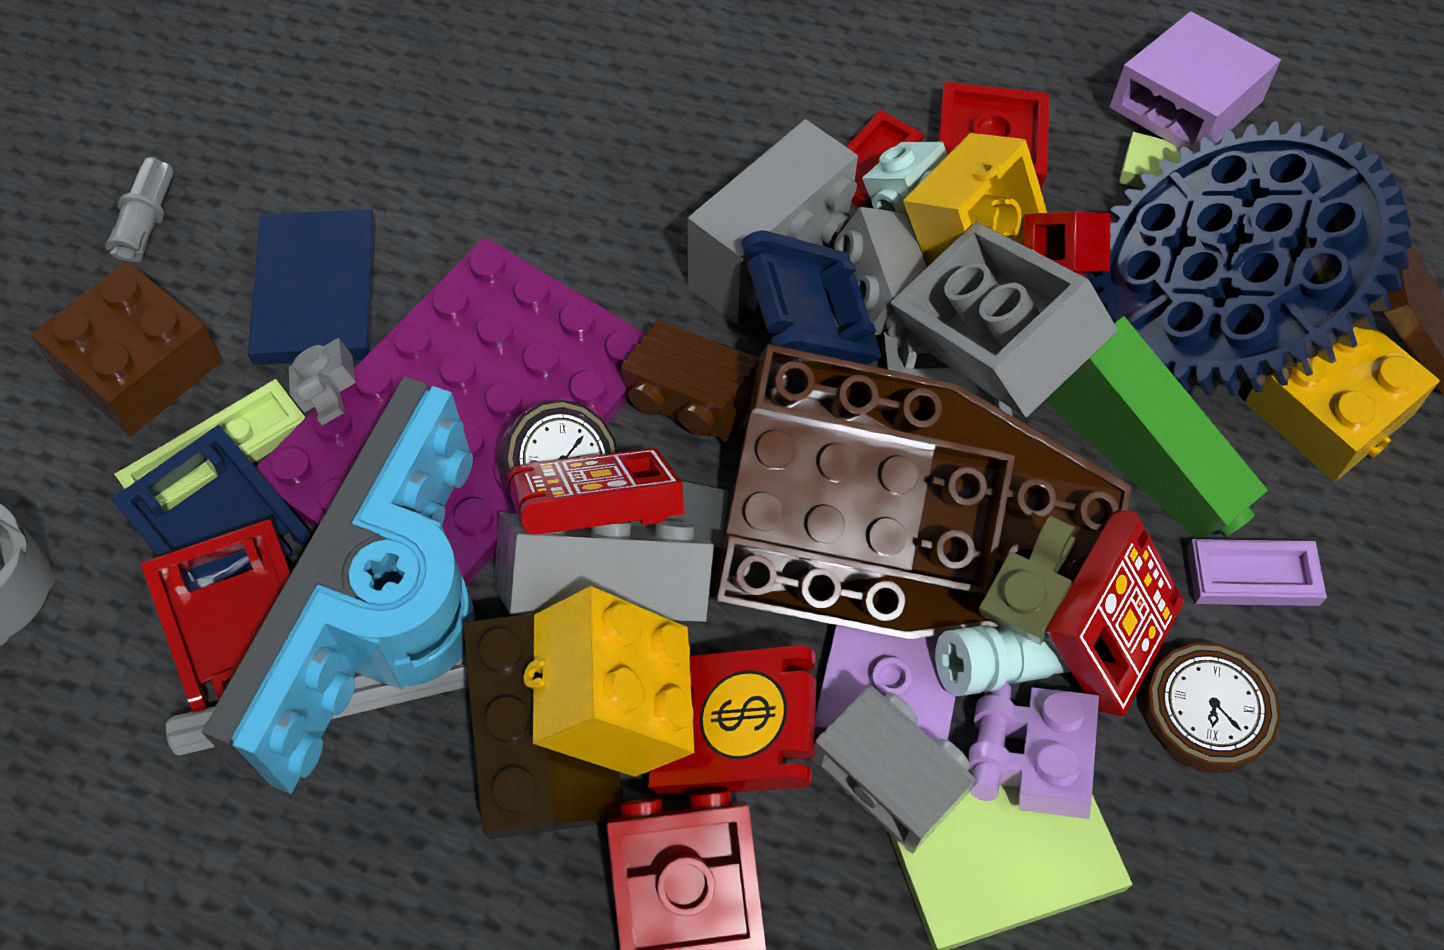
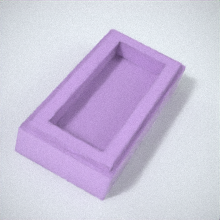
M1192 539L1187 546L1195 604L1320 606L1327 598L1315 541Z

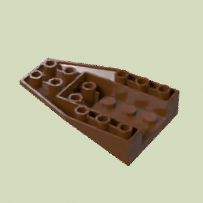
M768 344L759 358L712 599L906 639L941 635L944 631L990 625L993 628L1004 627L982 616L979 607L1010 551L1029 560L1037 538L1050 516L1074 526L1075 530L1072 537L1075 538V542L1057 574L1071 580L1073 584L1110 517L1116 512L1128 510L1132 486L958 384Z

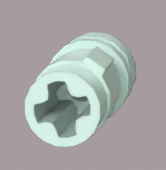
M990 625L944 631L939 636L936 644L935 661L937 673L947 692L953 696L995 691L1003 687L1006 682L1018 683L1049 678L1053 674L1071 671L1048 634L1042 644L1039 645L1005 627H1000L996 630Z

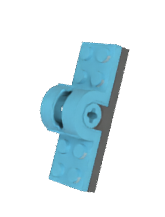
M406 376L403 377L201 733L243 775L264 784L269 783L274 788L292 794L300 777H307L315 768L323 748L321 737L333 715H340L349 704L355 688V673L403 690L405 686L423 684L440 677L449 671L465 654L463 622L475 621L474 607L442 524L445 517L444 506L454 487L461 488L466 482L472 468L473 455L469 450L463 430V423L460 421L452 392L435 386L429 389L426 383Z

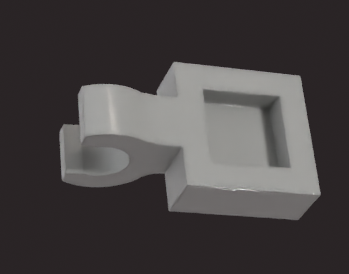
M337 338L325 346L315 345L304 350L296 357L293 364L288 367L290 396L304 413L315 407L318 421L322 426L345 413L340 392L356 383L352 354L340 338Z

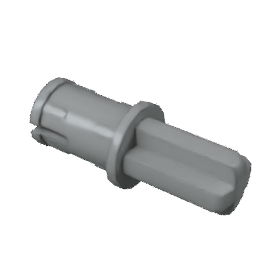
M156 157L146 158L140 167L131 192L120 197L118 201L119 217L105 245L106 250H111L110 254L115 258L132 262H140L142 260L155 224L161 223L164 218L161 204L174 174L169 163L161 162Z

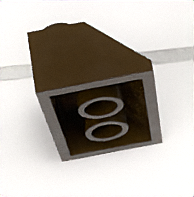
M534 614L463 622L482 832L486 837L492 840L606 824L607 818L621 816L620 803H623L620 772L533 744V688L525 685L524 672L529 663L534 660ZM537 672L534 673V679H542V674Z

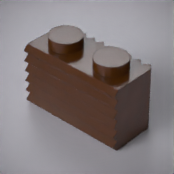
M655 320L654 327L649 328L647 336L642 337L641 344H636L635 351L630 352L628 360H623L621 370L628 399L637 409L649 415H656L658 412L663 417L668 415L673 421L678 419L685 428L696 435L707 436L710 433L713 437L719 436L725 442L732 437L749 413L759 358L665 321Z

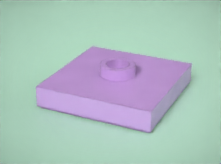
M836 625L815 716V734L820 735L825 732L829 725L834 723L838 716L844 713L847 707L853 704L856 698L868 686L872 685L883 696L887 693H894L907 702L917 715L918 722L915 725L935 743L939 739L948 740L956 696L947 692L937 673L935 651L940 635L906 639Z

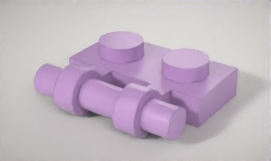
M1007 682L999 690L985 692L984 696L977 701L974 715L975 726L979 729L978 741L971 746L968 755L970 763L968 772L976 778L975 783L970 789L971 794L979 800L991 801L997 798L999 785L1020 787L1019 810L1090 819L1099 695L1032 688L1030 707L1015 706L1010 700L1012 688ZM1005 738L1026 740L1024 754L1010 753L1004 747Z

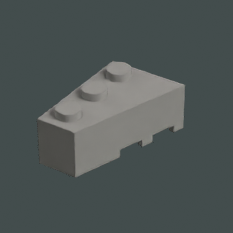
M499 512L493 586L510 614H536L589 586H593L670 620L706 622L714 544L700 534L694 533L695 525L686 522L665 521L663 523H656L655 528L631 526V522L534 535L528 533L523 528L517 514Z

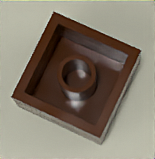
M128 261L122 263L30 334L53 370L130 437L222 362L206 325Z

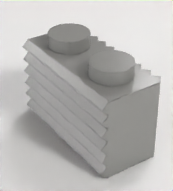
M870 685L856 698L853 704L847 707L844 713L838 716L834 723L829 725L825 732L820 734L815 741L814 758H811V760L823 770L825 775L831 777L835 784L841 786L844 792L853 798L855 803L861 805L866 813L871 814L876 822L882 824L884 829L891 833L896 841L902 843L907 851L914 854L967 796L976 778L968 772L970 769L968 759L954 744L945 739H939L935 743L915 725L918 722L917 715L907 702L894 693H887L883 696Z

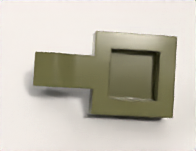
M1050 516L1037 538L1029 560L1010 551L979 607L980 614L1041 645L1047 635L1046 630L1072 586L1071 580L1057 574L1075 542V538L1072 537L1075 527Z

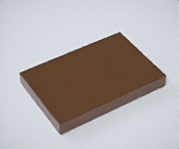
M1412 244L1411 248L1406 249L1409 268L1399 271L1402 288L1401 290L1387 291L1391 308L1389 311L1383 312L1416 361L1440 380L1435 388L1438 393L1444 395V294Z

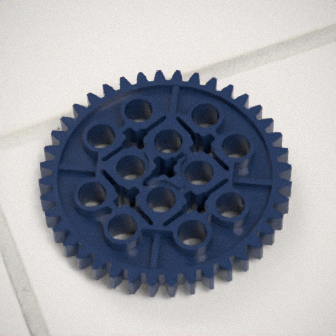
M1272 122L1264 135H1258L1255 125L1249 124L1243 138L1236 139L1231 129H1226L1221 143L1214 145L1205 136L1201 138L1199 152L1194 154L1190 149L1183 146L1179 149L1180 162L1174 164L1166 159L1160 160L1159 164L1162 174L1158 177L1143 173L1141 179L1145 188L1142 191L1127 189L1124 192L1130 205L1113 206L1111 208L1117 223L1110 224V271L1091 272L1094 278L1089 280L1113 323L1125 316L1187 392L1198 380L1204 394L1211 396L1219 382H1224L1230 396H1234L1240 389L1242 381L1249 380L1257 393L1262 392L1265 377L1273 375L1281 386L1288 385L1289 369L1295 366L1307 377L1312 375L1313 366L1311 359L1316 356L1331 364L1336 361L1332 347L1338 342L1344 346L1354 348L1358 345L1353 332L1354 327L1366 330H1373L1376 327L1371 310L1389 311L1391 303L1387 291L1401 290L1402 281L1399 271L1409 268L1406 249L1412 247V240L1408 229L1411 227V222L1401 187L1396 186L1393 172L1391 169L1383 170L1380 156L1377 154L1367 157L1362 142L1359 141L1348 146L1345 133L1342 132L1328 140L1324 126L1320 125L1306 137L1301 122H1296L1286 134H1282L1278 122ZM1257 329L1256 331H1254V332H1252V333L1246 334V333L1249 332V331H1252V330Z

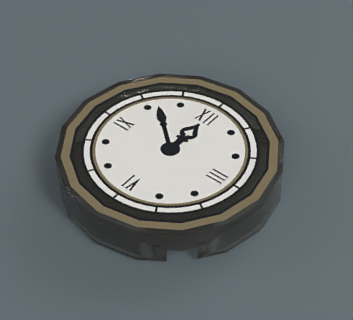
M565 399L541 402L531 406L517 416L501 437L497 458L501 484L511 498L508 486V473L515 466L618 453L616 440L605 421L587 406Z

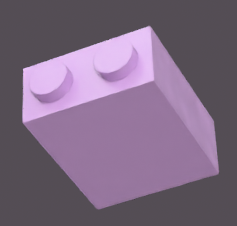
M1190 11L1124 65L1109 108L1177 147L1182 148L1185 146L1195 154L1200 151L1201 138L1207 136L1215 145L1222 139L1226 129L1232 130L1262 103L1281 59Z

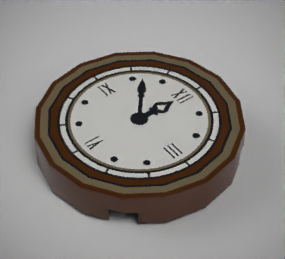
M1194 642L1172 650L1150 674L1143 694L1145 721L1152 734L1157 733L1159 739L1167 746L1164 750L1176 761L1201 772L1230 773L1243 768L1246 764L1254 762L1275 740L1281 719L1278 694L1265 671L1244 653L1220 643Z

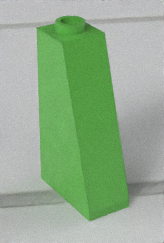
M1123 316L1114 323L1118 331L1066 379L1045 402L1195 539L1205 537L1217 530L1224 537L1229 536L1255 516L1249 506L1266 493L1268 489L1126 317Z

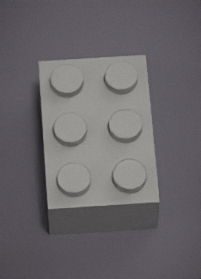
M803 120L688 217V288L736 325H739L752 312L756 314L762 313L747 265L752 257L744 254L741 245L742 239L755 231L765 230L824 247L827 245L833 247L832 243L850 220L851 201L857 188L854 180L858 155L808 120Z
M977 221L890 302L923 350L1025 418L1118 331L1089 279Z

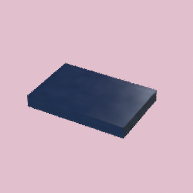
M372 209L260 215L248 343V356L252 365L293 363L296 357L304 350L315 345L325 346L337 338H340L350 351L353 360L364 359L370 353L376 220Z

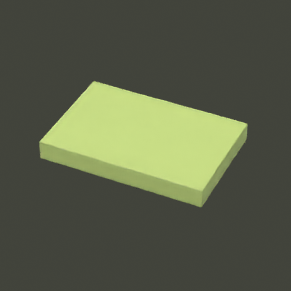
M999 785L998 796L991 801L979 800L969 791L967 796L914 854L907 851L904 845L896 841L894 836L889 833L932 950H950L1128 890L1133 884L1093 795L1090 819L1019 810L1020 787Z

